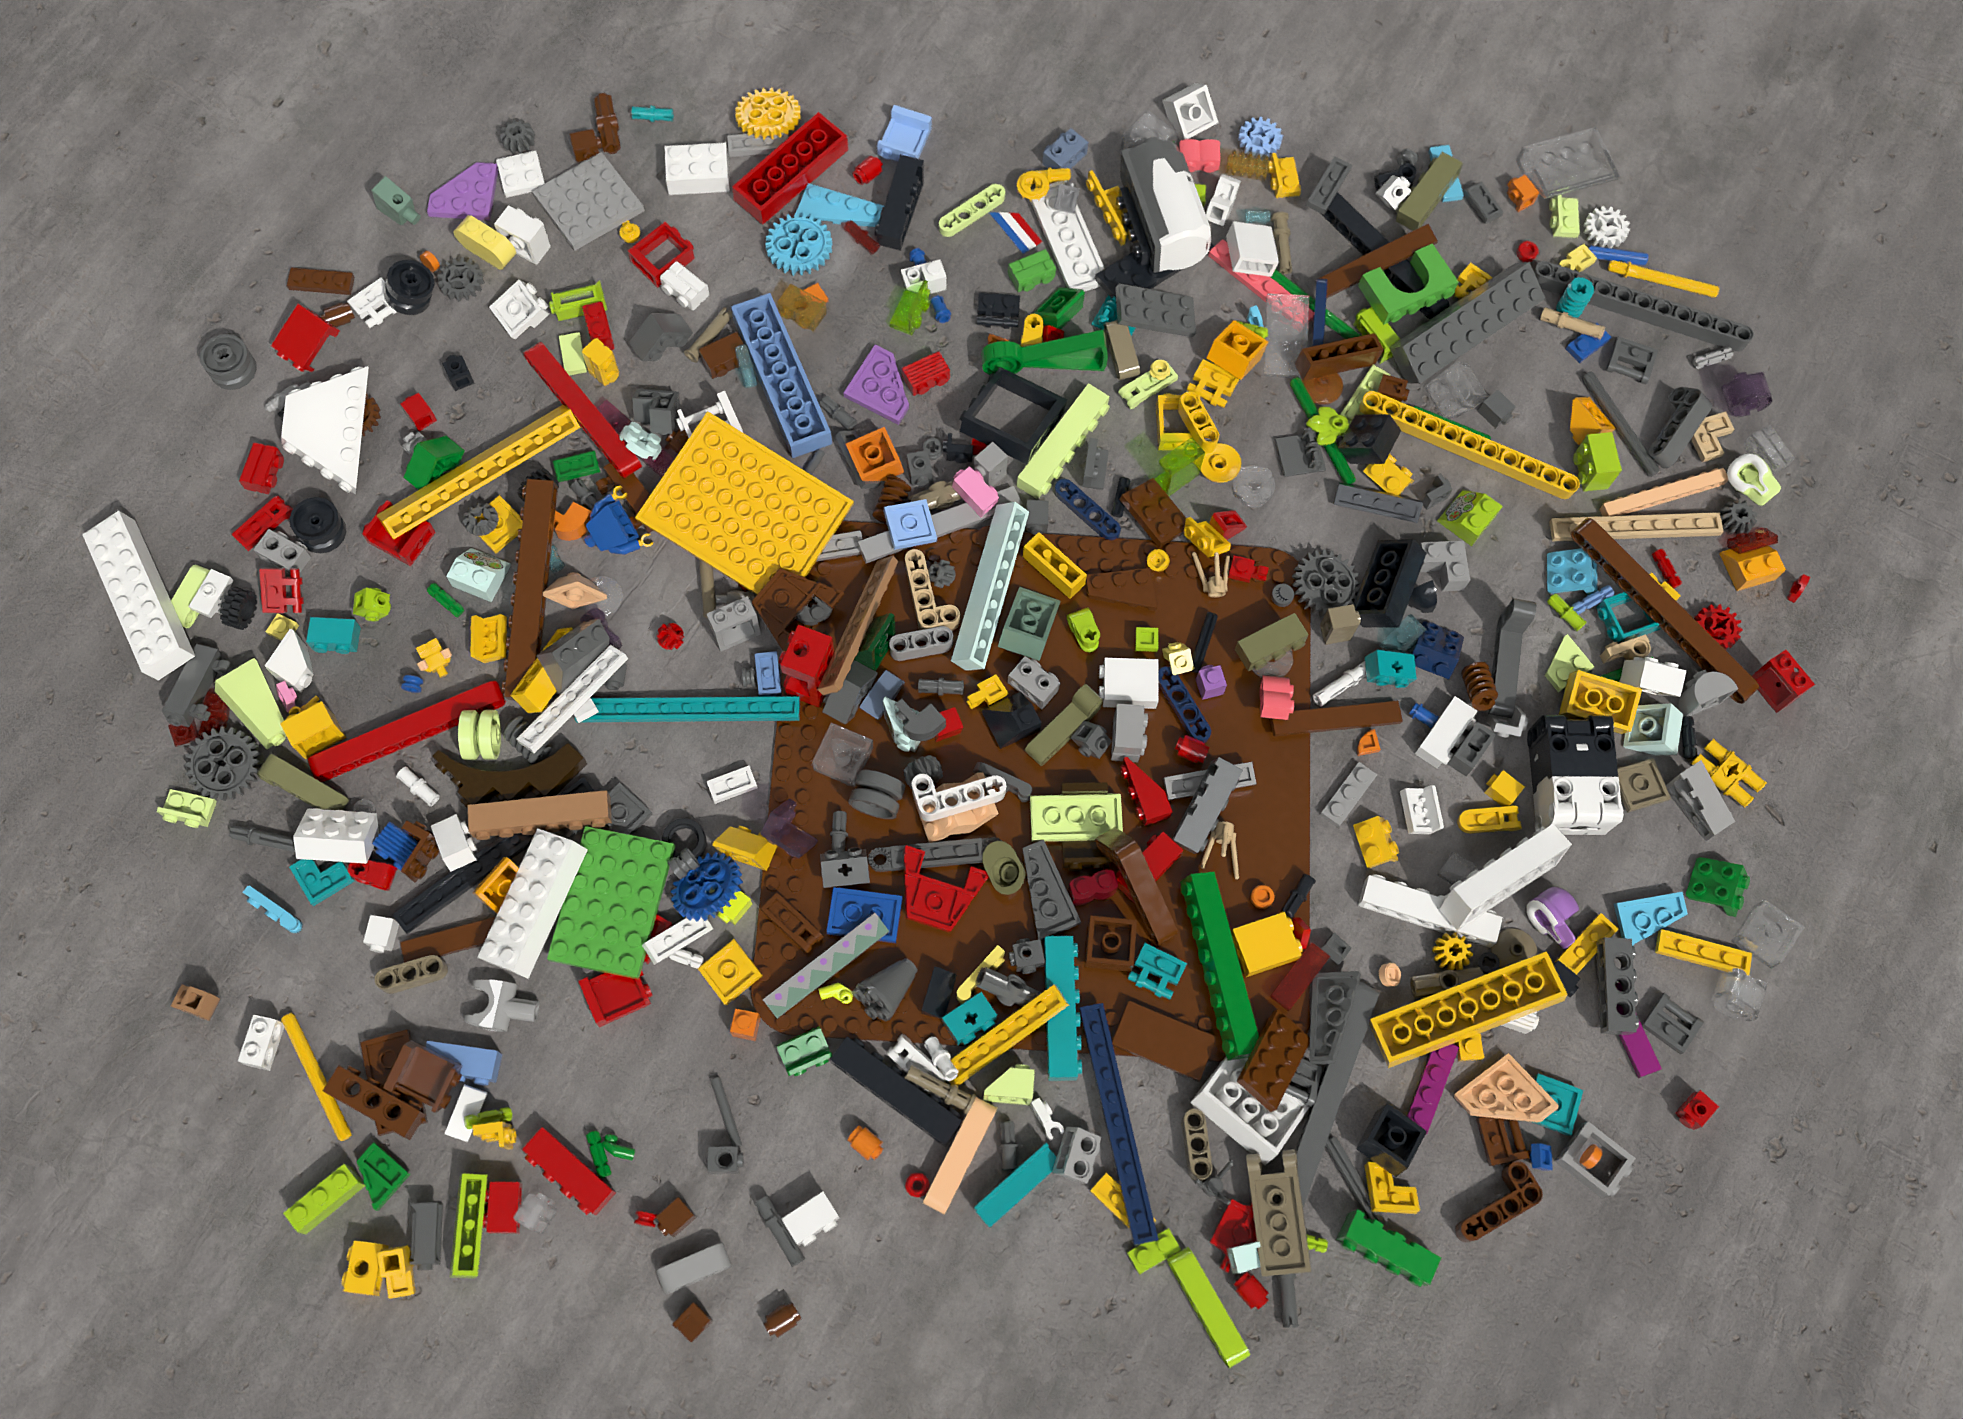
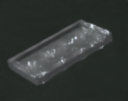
M1267 294L1265 327L1268 329L1269 335L1265 339L1269 343L1264 351L1263 376L1301 378L1295 362L1301 350L1307 348L1309 296Z

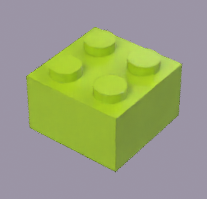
M1612 432L1588 434L1573 455L1574 464L1578 467V479L1580 484H1582L1583 492L1608 489L1622 471Z

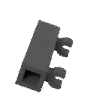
M196 644L193 649L195 657L187 661L162 709L169 724L190 727L194 717L202 721H208L211 713L207 712L208 707L203 705L202 702L216 674L219 673L224 676L233 671V668L229 667L231 663L222 659L218 649Z

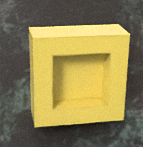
M277 613L267 628L266 633L282 641L289 629L296 631L299 625L297 622Z

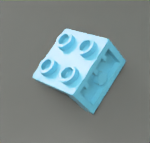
M1581 548L1547 554V591L1549 594L1582 590L1589 596L1598 591L1597 564Z

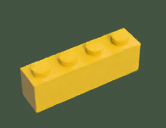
M571 627L557 629L543 650L573 629ZM538 657L510 695L527 713L544 711L548 707L551 697L557 693Z

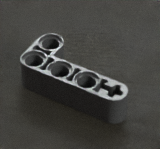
M1678 387L1669 395V401L1676 410L1649 449V455L1661 468H1669L1677 461L1712 408V403L1699 389Z

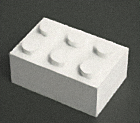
M726 143L665 146L666 183L669 195L730 192Z
M307 808L293 836L296 858L367 864L374 848L372 842L379 835L377 813Z

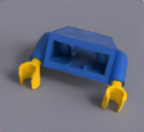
M616 486L612 495L608 494L594 504L590 514L591 520L586 524V528L590 533L584 538L587 546L592 548L597 545L600 551L608 550L613 554L625 555L640 549L642 545L649 547L654 543H644L643 538L651 535L649 533L644 534L640 540L636 539L639 537L621 503L619 501L615 502L616 499L623 500L628 495L626 492L622 496H617V491L623 488L622 486Z

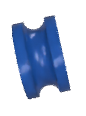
M411 675L403 677V681H405L401 685L403 690L413 693L421 692L422 688L420 685L423 684V679Z

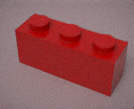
M1164 832L1159 836L1155 834L1147 842L1148 848L1142 852L1155 882L1173 865L1183 852V849ZM1119 870L1115 875L1118 888L1134 902Z

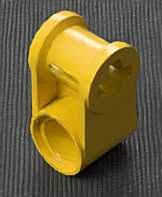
M1030 314L1026 317L1021 347L1042 343L1043 319L1041 316Z

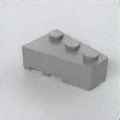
M1701 760L1680 773L1666 785L1668 793L1705 841L1711 839L1735 822Z

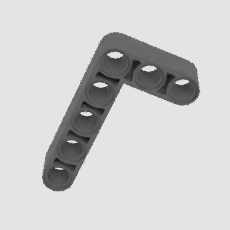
M1513 598L1498 619L1491 675L1498 692V697L1495 700V705L1488 709V714L1512 718L1514 714L1522 636L1535 617L1536 602Z

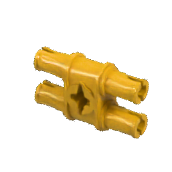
M1713 738L1704 749L1714 756L1720 765L1715 766L1701 753L1691 764L1694 765L1701 760L1715 786L1723 792V795L1731 796L1745 808L1752 802L1754 797L1740 787L1738 781H1744L1757 793L1767 782L1751 770L1750 764L1747 765L1734 754V751H1728Z

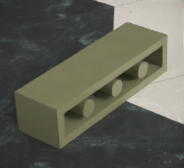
M1443 151L1438 158L1434 157L1429 165L1430 169L1427 173L1423 172L1421 174L1418 185L1416 187L1413 186L1410 189L1411 192L1407 195L1406 201H1402L1396 209L1398 213L1396 222L1412 231L1420 228L1460 175L1463 163Z

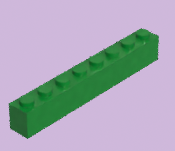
M1215 872L1190 874L1180 881L1181 893L1185 898L1187 915L1190 918L1193 929V938L1196 940L1199 951L1198 957L1203 966L1204 980L1208 985L1210 993V1003L1214 1008L1217 1019L1216 1025L1223 1042L1222 1048L1226 1054L1227 1061L1249 1058L1259 1039V1034Z

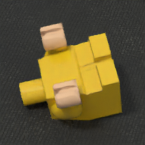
M437 638L416 648L422 659L421 662L417 663L420 671L424 670L432 673L437 671L440 678L448 675L445 667L451 661L452 653L449 648L443 650Z

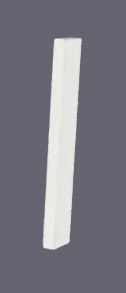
M610 645L517 738V741L532 753H535L628 660L626 654Z

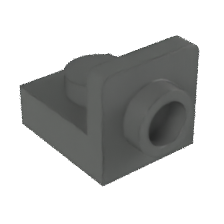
M1441 473L1436 475L1432 483L1434 487L1425 493L1423 506L1426 510L1448 499L1452 491L1449 480L1444 478Z

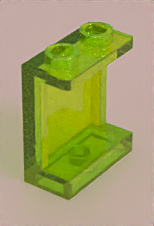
M1190 438L1159 460V464L1165 472L1156 477L1155 480L1168 496L1199 476L1205 456L1204 450L1193 438Z

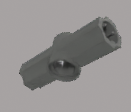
M982 967L975 981L977 987L996 995L998 1000L1007 1006H1012L1015 1003L1024 1007L1042 993L1027 986L1017 975L1010 974L1007 977L987 967Z

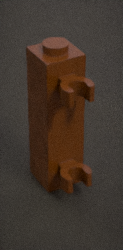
M611 463L605 465L603 469L606 478L596 482L599 492L604 495L611 488L622 486L623 488L617 492L620 496L626 492L628 493L627 497L623 500L635 515L629 517L635 530L642 525L647 533L652 532V529L635 518L650 494L634 473L623 479Z

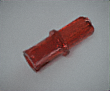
M852 220L846 222L844 230L855 239L857 244H861L867 249L871 255L875 254L880 248V244L868 235L867 230H862Z

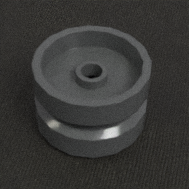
M229 334L217 335L208 340L202 347L200 363L212 381L220 388L228 390L240 389L249 384L254 378L257 370L256 361L244 342L238 337Z
M871 770L859 771L855 780V786L858 789L852 790L848 801L849 805L862 813L877 818H896L899 810L897 801L903 798L905 785L898 779L884 773Z

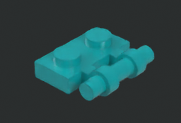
M1145 943L1135 962V966L1143 970L1140 975L1131 971L1128 980L1136 983L1135 986L1139 988L1143 986L1155 992L1154 995L1160 998L1163 996L1170 1000L1174 991L1166 988V985L1170 982L1177 986L1187 963ZM1151 973L1161 978L1160 983L1157 984L1147 979L1148 974Z

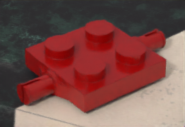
M1231 1199V1203L1227 1206L1209 1242L1225 1254L1219 1268L1221 1270L1224 1269L1227 1273L1231 1267L1227 1249L1257 1242L1252 1203L1250 1206L1242 1205Z

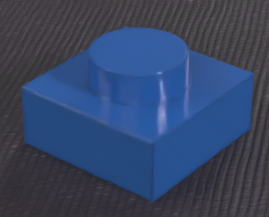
M1540 1143L1531 1144L1530 1161L1532 1168L1543 1171L1553 1170L1552 1147Z

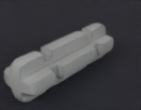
M1725 347L1721 350L1706 353L1704 356H1697L1692 363L1696 369H1700L1704 365L1709 366L1722 362V360L1730 359L1733 356V351L1730 347Z

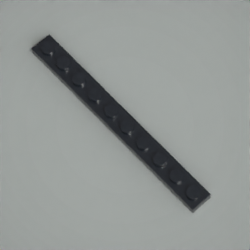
M582 777L559 795L595 791L587 780ZM515 833L512 837H499L475 854L476 861L447 874L393 913V917L406 934L410 933L486 878L504 857L511 860L529 847L535 834L524 835L522 833Z

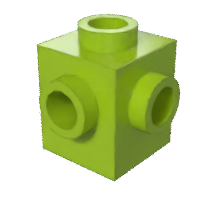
M367 587L356 592L354 595L353 614L365 617L368 621H379V619L387 616L390 612V594L384 593L378 588Z

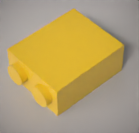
M1285 912L1232 929L1231 935L1236 953L1246 977L1296 961L1302 956L1301 943L1299 939H1295L1292 932L1294 930L1290 917H1286Z

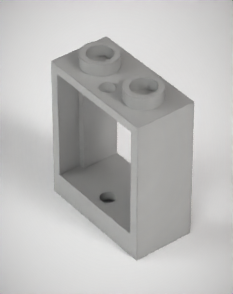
M748 596L707 613L711 632L720 652L761 635L757 615ZM728 608H731L732 611H731V612H727V609H728Z
M1587 1121L1578 1127L1555 1162L1600 1198H1605L1608 1196L1613 1197L1621 1187L1618 1183L1622 1177L1626 1178L1634 1168L1632 1163L1636 1158ZM1590 1136L1622 1160L1606 1185L1573 1161Z

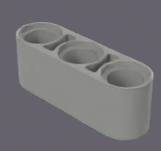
M940 626L895 635L889 642L890 655L894 660L903 661L948 652L953 645V633L948 627ZM939 637H946L948 641L939 642L937 639ZM918 641H924L927 643L923 647L916 645ZM897 645H903L905 647L901 651L894 649V647Z
M719 1243L664 1266L656 1272L663 1292L666 1295L730 1268L731 1263L724 1244Z

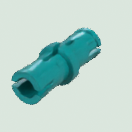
M652 105L651 107L632 106V119L650 120V122H655V120L673 122L674 114L672 113L674 110L673 108H656Z

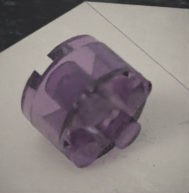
M1746 372L1738 373L1734 376V380L1721 387L1728 409L1734 417L1751 415L1750 411L1757 409L1759 412L1767 408L1773 401L1763 372L1748 375Z

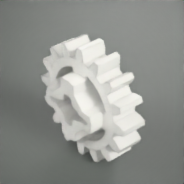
M1604 206L1601 207L1600 211L1595 208L1592 213H1589L1584 223V227H1586L1584 234H1589L1587 239H1593L1594 246L1599 243L1601 247L1605 245L1608 248H1612L1613 245L1619 247L1621 242L1625 241L1630 231L1627 228L1630 223L1624 221L1626 215L1620 216V210L1614 212L1611 206L1609 210H1606Z

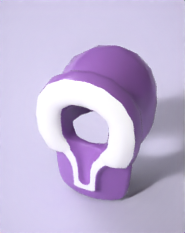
M1552 887L1544 890L1527 904V916L1537 931L1544 935H1551L1563 949L1575 942V936L1565 923V920L1580 909L1576 900L1568 891L1560 887Z

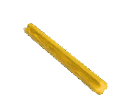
M289 1013L283 1016L281 1021L338 1140L344 1141L350 1138L352 1133L335 1098L322 1091L327 1081L295 1015Z

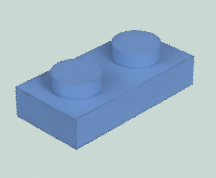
M777 651L755 653L759 697L781 696Z

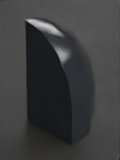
M1433 580L1413 589L1408 603L1411 608L1414 607L1417 610H1421L1422 613L1434 611L1437 605V593Z

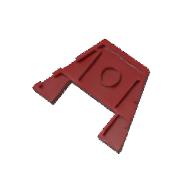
M905 845L903 855L906 919L950 933L980 888L989 878L987 872L971 866L968 870L964 888L920 875L919 872L926 851Z

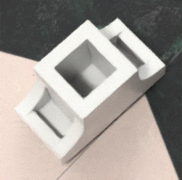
M211 569L190 603L189 608L209 618H212L215 613L221 614L220 609H223L221 604L225 602L224 597L231 590L233 579Z

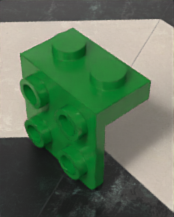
M1699 857L1695 862L1686 896L1690 900L1723 906L1726 915L1736 917L1738 910H1741L1743 907L1744 897L1742 895L1744 889L1749 887L1750 877L1747 875L1743 865Z

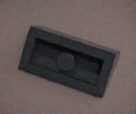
M936 966L934 967L922 1007V1014L942 1019L946 1015L957 977L956 974Z

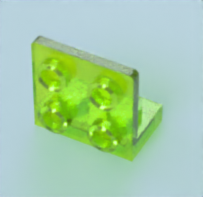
M923 280L917 294L908 290L904 291L889 323L890 328L912 336L915 329L920 328L923 319L921 316L923 312L928 311L930 306V300H928L930 295L928 281Z

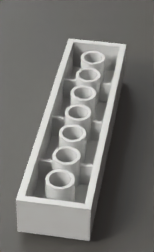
M117 511L82 534L141 672L160 680L195 657L136 521Z

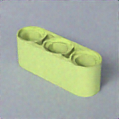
M193 565L189 569L171 600L181 625L185 628H190L199 613L191 610L189 605L210 572L209 569L199 565Z

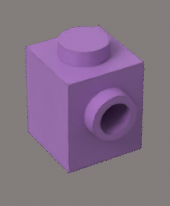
M1207 665L1198 672L1196 683L1202 700L1224 694L1227 684L1220 665L1215 667Z

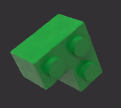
M447 436L419 442L413 449L414 453L406 466L407 470L403 478L420 490L442 477L444 471L457 468L465 450Z

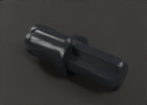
M1303 874L1295 889H1291V895L1282 908V912H1285L1286 916L1292 918L1302 902H1306V896L1316 882L1310 875Z

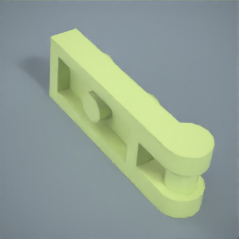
M1170 365V374L1164 380L1153 378L1150 375V371L1122 387L1118 394L1127 400V405L1130 409H1134L1147 398L1177 381L1178 375ZM1134 390L1138 393L1135 396L1131 393Z

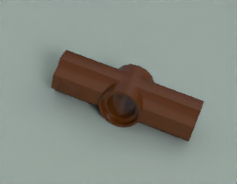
M600 93L594 98L597 112V128L601 135L603 151L615 154L621 149L617 116L614 113L611 95Z

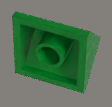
M1059 287L1032 314L1041 316L1044 326L1050 325L1061 330L1083 308L1085 292L1083 289Z

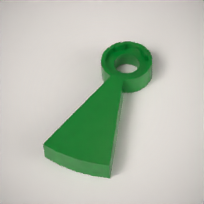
M1104 330L1025 347H1021L1019 344L1011 341H998L985 346L981 350L982 369L988 375L996 373L1000 367L1014 374L1021 371L1023 367L1104 371L1107 365L1108 353L1106 335Z

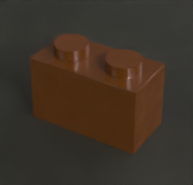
M737 332L699 349L701 361L712 379L722 377L729 371L741 368L750 362L748 351Z

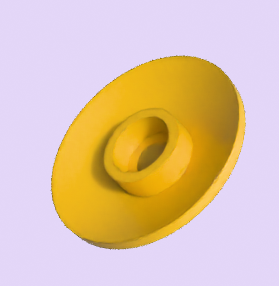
M1217 444L1213 452H1202L1200 454L1199 469L1207 479L1213 482H1228L1238 475L1241 469V458L1238 452L1231 446ZM1216 465H1221L1223 468H1217Z

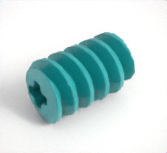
M1574 278L1557 303L1556 311L1566 312L1568 315L1578 318L1594 294L1593 284L1585 278Z

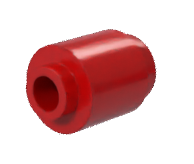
M867 157L852 172L854 179L860 185L868 184L882 173V162L877 157Z
M1185 735L1184 738H1179L1175 750L1179 751L1177 755L1195 763H1203L1210 747L1206 746L1203 741Z
M1248 1271L1234 1282L1235 1291L1250 1309L1256 1307L1259 1310L1269 1301L1266 1297L1269 1292Z

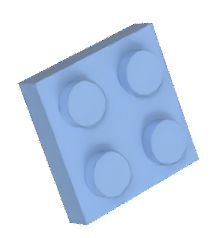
M926 499L884 507L883 511L894 550L937 541Z

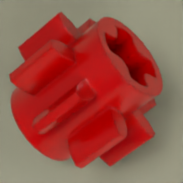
M663 623L657 630V642L666 650L678 649L684 643L682 640L684 632L675 623H669L668 625Z

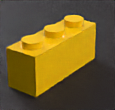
M1038 532L1024 546L1023 558L1069 599L1085 585L1087 574L1041 533Z

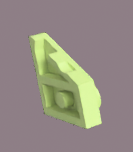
M1567 634L1562 639L1552 659V663L1545 673V677L1559 693L1566 688L1569 673L1577 670L1588 673L1594 668V665Z

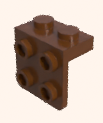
M406 820L402 829L419 843L402 867L401 872L416 883L418 879H422L426 874L427 865L431 859L433 860L437 857L439 848L435 838L432 836L433 833L427 830L428 828L418 821H415L413 824Z

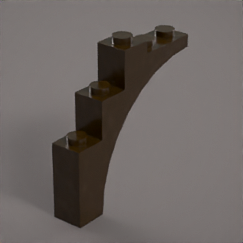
M569 743L554 755L537 764L504 772L483 771L467 767L452 760L440 750L432 755L437 762L434 766L442 774L448 772L452 776L450 780L459 788L457 792L462 797L459 801L467 809L468 805L488 803L494 796L500 802L523 799L530 791L537 798L556 796L587 765L585 758Z

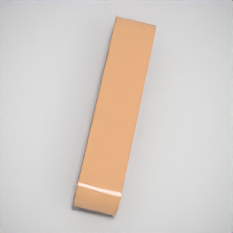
M978 1097L975 1098L923 1204L942 1214L946 1213L997 1111V1107Z

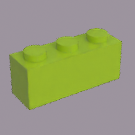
M343 1164L283 1214L298 1233L307 1234L364 1188V1182L353 1167Z

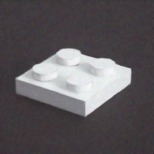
M536 151L496 159L506 198L532 192V190L545 184Z

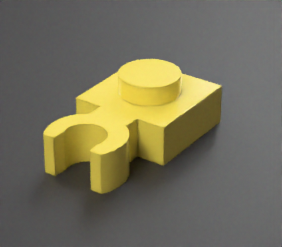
M1583 244L1570 252L1559 265L1581 272L1595 263L1597 258Z

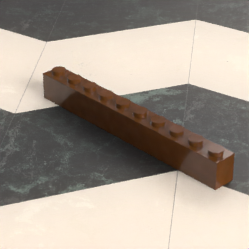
M527 479V485L523 486L522 491L525 504L520 510V519L523 520L522 528L518 530V541L520 542V550L516 551L518 570L514 572L513 583L516 585L515 593H512L511 606H514L513 615L509 616L511 636L507 638L506 648L509 650L508 659H505L504 671L507 672L506 681L502 682V694L508 700H514L510 696L537 659L536 655L541 653L546 597L543 596V591L548 588L558 491L556 483L550 480Z

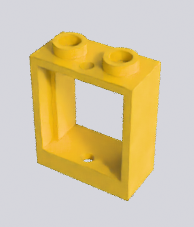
M1170 393L1158 395L1156 402L1158 450H1199L1190 433H1164L1163 410H1178L1182 395ZM1186 403V404H1185L1186 406H1189V407L1192 406V405L1189 404V403ZM1194 421L1197 424H1202L1200 421Z

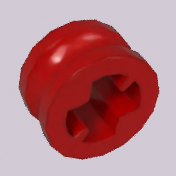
M636 1211L638 1218L634 1220V1224L655 1228L654 1219L657 1216L656 1214Z

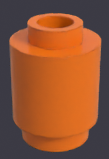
M859 1125L847 1139L851 1143L850 1146L867 1161L871 1158L876 1160L883 1151L881 1147L883 1141L866 1127L862 1128Z

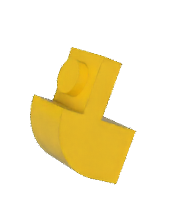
M405 1245L380 1250L377 1253L380 1277H386L389 1299L415 1294L413 1267L415 1265H410V1262H414V1260L411 1258L409 1246Z

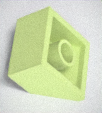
M1021 1064L1015 1065V1068L1008 1069L985 1089L983 1101L1030 1105L1033 1099L1035 1070L1029 1069L1030 1066Z

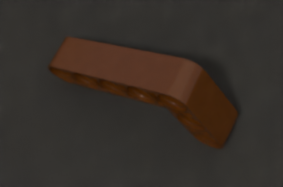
M1116 827L1096 837L1095 842L1100 852L1118 865L1155 944L1159 946L1178 935L1177 927L1137 842Z

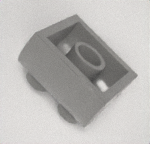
M1706 670L1695 674L1693 676L1694 679L1685 683L1688 689L1680 696L1678 703L1679 711L1684 717L1712 708L1724 702L1738 690V687L1730 677L1723 673H1707Z

